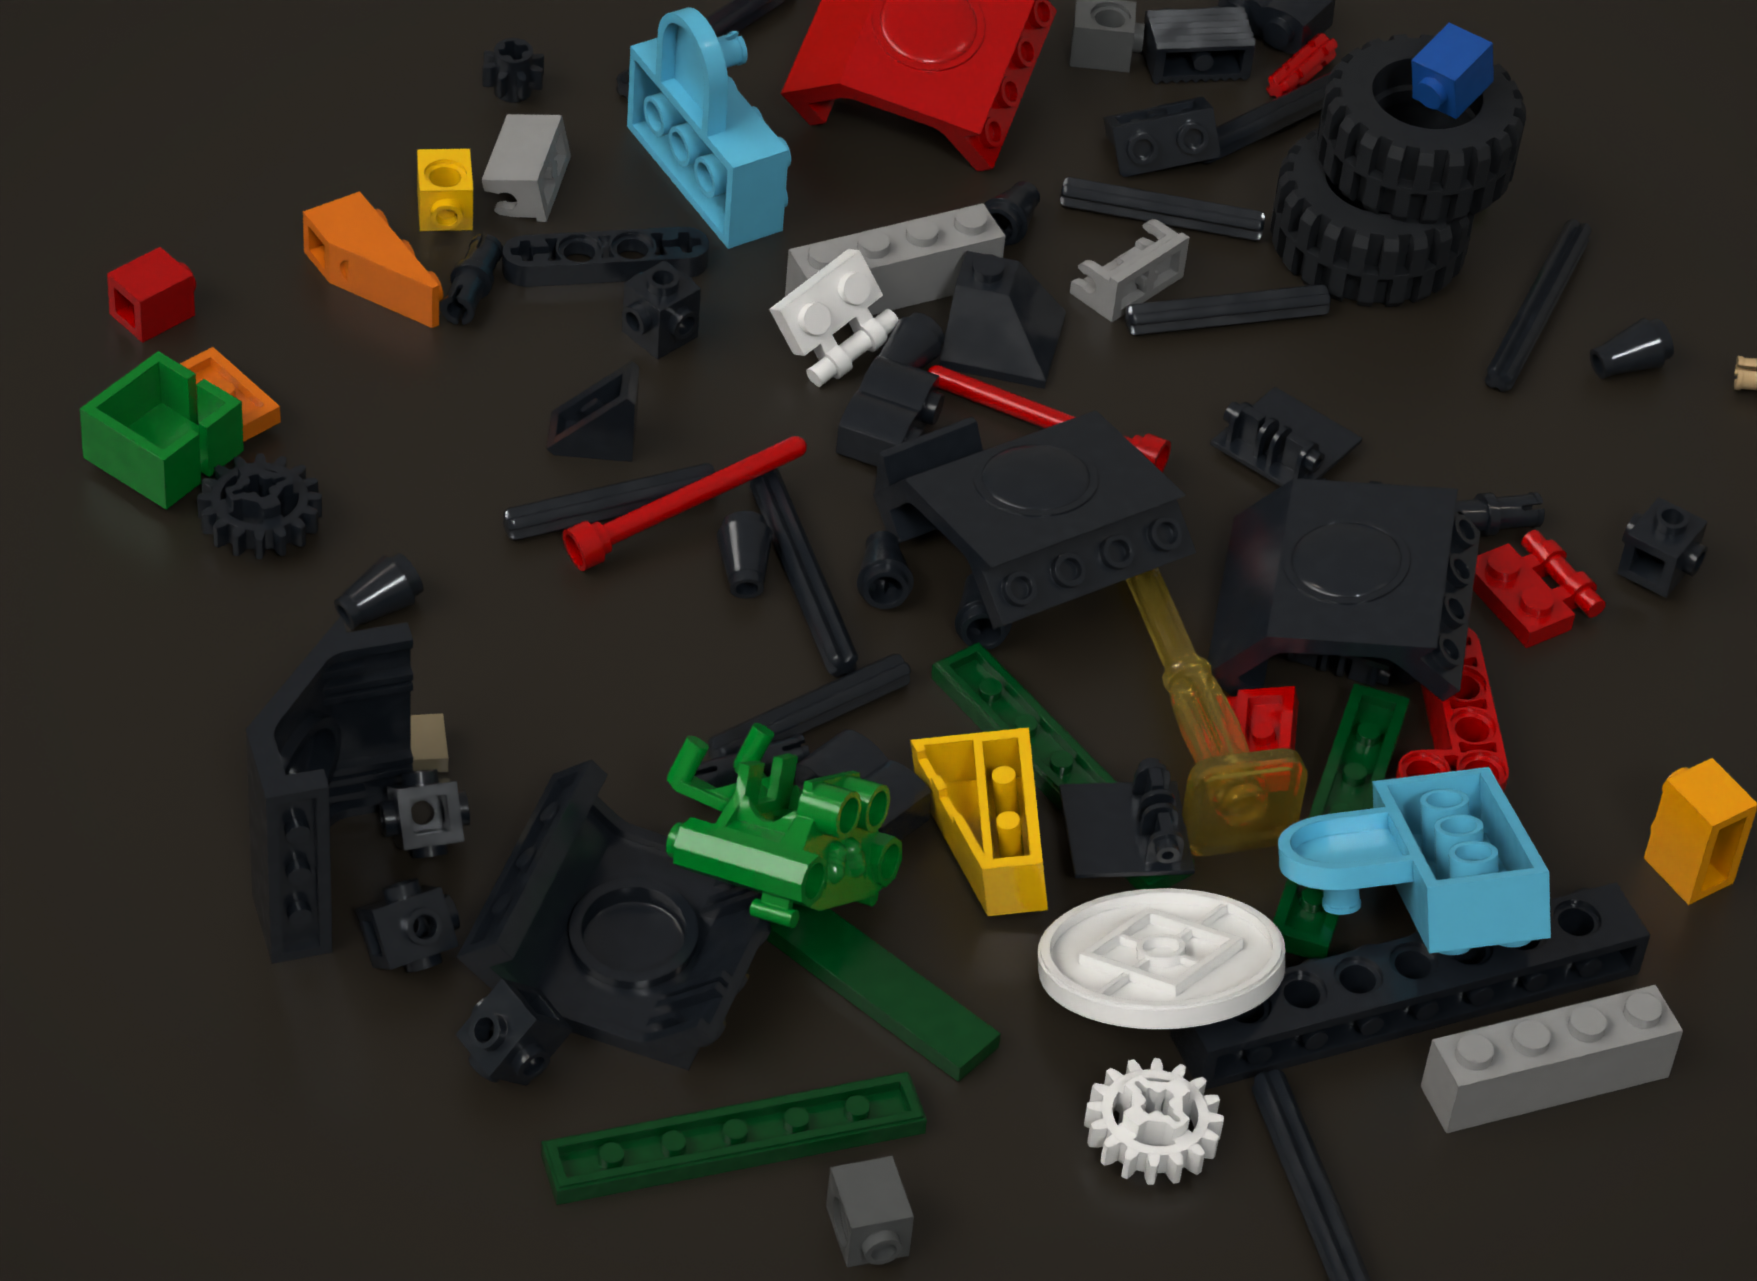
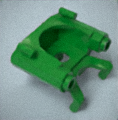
M754 723L734 760L733 767L738 774L737 783L716 788L694 776L709 749L708 744L695 736L689 735L686 737L667 774V781L676 792L717 809L722 813L715 824L690 817L686 822H677L671 828L666 842V852L670 858H673V864L690 872L761 893V899L755 898L752 901L750 915L789 928L796 927L800 916L798 910L792 909L793 903L817 911L852 902H858L871 907L876 904L878 892L883 887H887L896 878L902 861V841L895 836L878 831L886 819L890 805V791L886 785L860 778V772L852 770L805 780L802 791L797 785H793L798 756L789 753L773 757L771 774L767 777L763 773L765 763L761 762L774 737V732L765 725Z

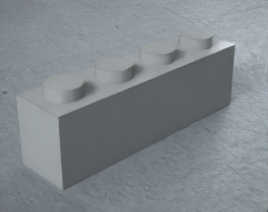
M981 203L788 250L785 297L847 249L860 250L883 294L881 298L868 307L871 315L879 314L885 309L896 310L953 296L966 251L992 254L1003 258L1005 235L988 209Z
M1651 985L1432 1039L1420 1087L1447 1134L1668 1078L1683 1029L1657 986Z

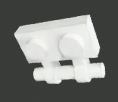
M847 249L769 309L793 354L805 356L814 350L819 361L808 368L806 372L810 381L818 387H821L832 377L836 379L843 377L852 369V362L867 350L875 352L888 340L887 335L894 330L899 321L896 314L890 309H885L875 318L871 315L868 307L881 298L883 294L860 250ZM849 322L854 334L838 345L833 334Z

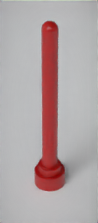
M940 365L931 366L927 370V372L940 376L939 389L1044 429L1076 418ZM1147 433L1144 437L1140 435H1135L1133 438L1124 436L1163 473L1171 451V442L1150 433Z
M792 436L603 525L598 521L592 524L588 521L580 522L563 531V542L573 564L580 571L590 569L605 561V555L612 552V545L802 457L807 450L806 441L800 436Z

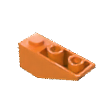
M360 191L303 211L304 253L330 284L430 328L439 326V302L443 300V289L437 275L433 271H427L416 258L409 242L405 239L401 240L390 228L384 213L379 208L374 209Z

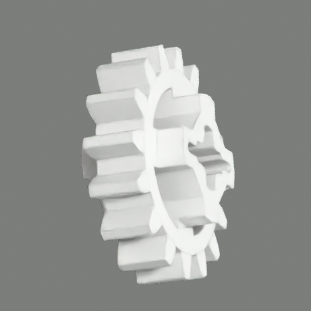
M1154 1058L1150 1069L1142 1070L1134 1059L1128 1060L1125 1075L1110 1068L1106 1071L1104 1084L1094 1083L1092 1086L1090 1101L1087 1103L1084 1126L1090 1128L1087 1143L1089 1147H1103L1100 1162L1104 1166L1113 1164L1116 1161L1122 1163L1121 1177L1125 1179L1131 1177L1138 1170L1144 1172L1147 1185H1154L1157 1173H1166L1173 1184L1179 1183L1183 1167L1198 1175L1202 1172L1204 1158L1214 1159L1224 1122V1116L1217 1114L1220 1103L1219 1096L1204 1095L1207 1080L1203 1077L1193 1079L1190 1082L1184 1079L1186 1066L1182 1064L1176 1066L1172 1072L1163 1071V1065L1159 1058ZM1115 1110L1120 1113L1118 1125L1113 1116ZM1190 1119L1194 1126L1193 1132L1188 1129Z

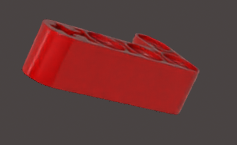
M1468 627L1460 692L1442 701L1421 684L1434 749L1414 750L1403 755L1399 761L1395 778L1489 767L1503 792H1505L1509 776L1507 758L1480 640L1477 634Z

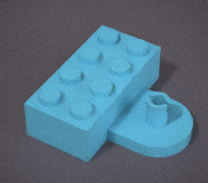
M686 7L667 13L662 17L658 27L657 38L630 46L627 127L723 244L730 249L783 231L784 209L788 205L786 190L787 169L791 165V153L786 141L782 137H777L763 120L760 111L747 102L738 91L733 79L727 74L728 67L742 65L747 62V47L742 36H738L739 33L737 31H731L726 35L717 37L707 19L698 10Z
M1489 767L1372 781V809L1310 817L1286 828L1278 839L1279 868L1282 874L1299 885L1323 890L1322 907L1324 906V910L1328 913L1336 915L1354 913L1361 908L1359 889L1395 884L1429 954L1439 952L1445 955H1460L1468 952L1471 948L1492 945L1521 947L1530 943L1531 940L1551 938L1549 870Z

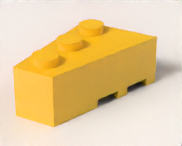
M1029 727L910 740L914 773L932 791L930 813L987 916L1048 910Z

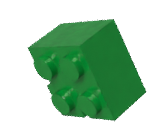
M157 351L80 408L83 458L166 510L201 484V472L210 477L215 473L214 467L226 465L244 451L242 401L206 379L196 384V373L160 351Z

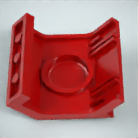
M821 0L781 91V95L810 126L826 123L833 104L838 98L853 99L920 122L944 134L977 172L991 170L994 168L1057 10L1049 0Z

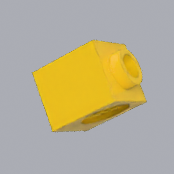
M417 149V196L420 231L473 230V180L470 149Z

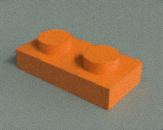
M214 347L180 363L196 373V384L206 379L242 401L243 442L281 423L280 406Z

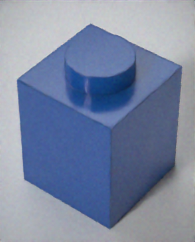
M1449 22L1411 60L1413 99L1430 109H1436L1457 119L1494 81L1493 43Z

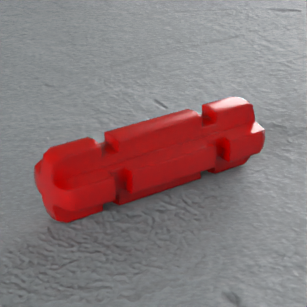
M1325 33L1315 35L1307 45L1303 46L1268 77L1269 86L1266 88L1268 94L1278 98L1310 81L1336 57L1335 49L1338 47V43L1335 38L1329 39Z

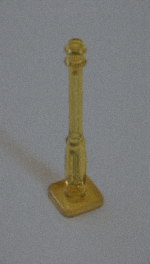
M1157 567L1126 579L1164 666L1163 686L1170 693L1173 712L1180 732L1196 763L1188 776L1182 809V818L1186 825L1191 854L1195 856H1210L1278 846V839L1281 833L1292 824L1298 822L1300 818L1308 777L1307 769L1301 756L1297 751L1289 748L1250 752L1240 723L1217 680L1213 677L1210 664L1205 658L1198 656L1159 568Z

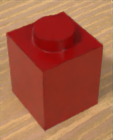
M161 247L107 273L109 314L142 343L195 316V277L185 263L176 261Z

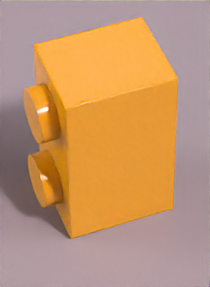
M1713 758L1691 768H1680L1666 779L1662 786L1663 793L1655 820L1650 828L1651 834L1644 854L1646 862L1688 905L1734 883L1757 811V802Z

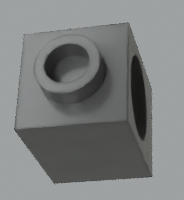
M1076 0L1069 66L1129 73L1132 53H1142L1145 23L1135 22L1137 2L1123 0Z
M893 1156L830 1167L826 1208L846 1266L852 1267L868 1263L880 1265L891 1262L896 1258L909 1256L914 1215Z

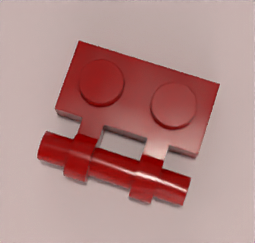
M1538 530L1528 532L1521 541V545L1529 555L1521 557L1509 543L1477 555L1473 591L1525 648L1570 631L1575 618L1573 609L1580 607L1588 617L1593 618L1598 616L1606 606V602L1596 593L1597 585L1585 572H1577L1566 561L1567 553L1555 540H1546ZM1550 575L1559 587L1551 589L1542 578Z

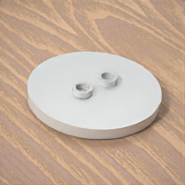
M1140 889L1096 898L1074 907L1056 919L1045 930L1038 944V973L1043 988L1057 1003L1088 1019L1137 1029L1189 1028L1233 1018L1267 1000L1277 990L1284 978L1285 942L1278 927L1268 917L1255 908L1235 899L1189 889Z

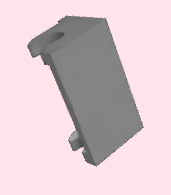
M507 114L482 177L484 191L496 194L509 193L517 200L516 202H497L494 209L497 214L509 217L536 218L537 222H547L571 158L562 115Z
M1151 219L1142 226L1148 233L1153 234L1158 241L1154 242L1142 237L1135 242L1133 248L1103 267L1092 260H1085L1078 265V269L1088 276L1084 279L1078 277L1073 280L1070 293L1110 322H1114L1125 315L1126 307L1130 304L1145 302L1184 276L1189 236L1183 232L1178 234L1162 222Z

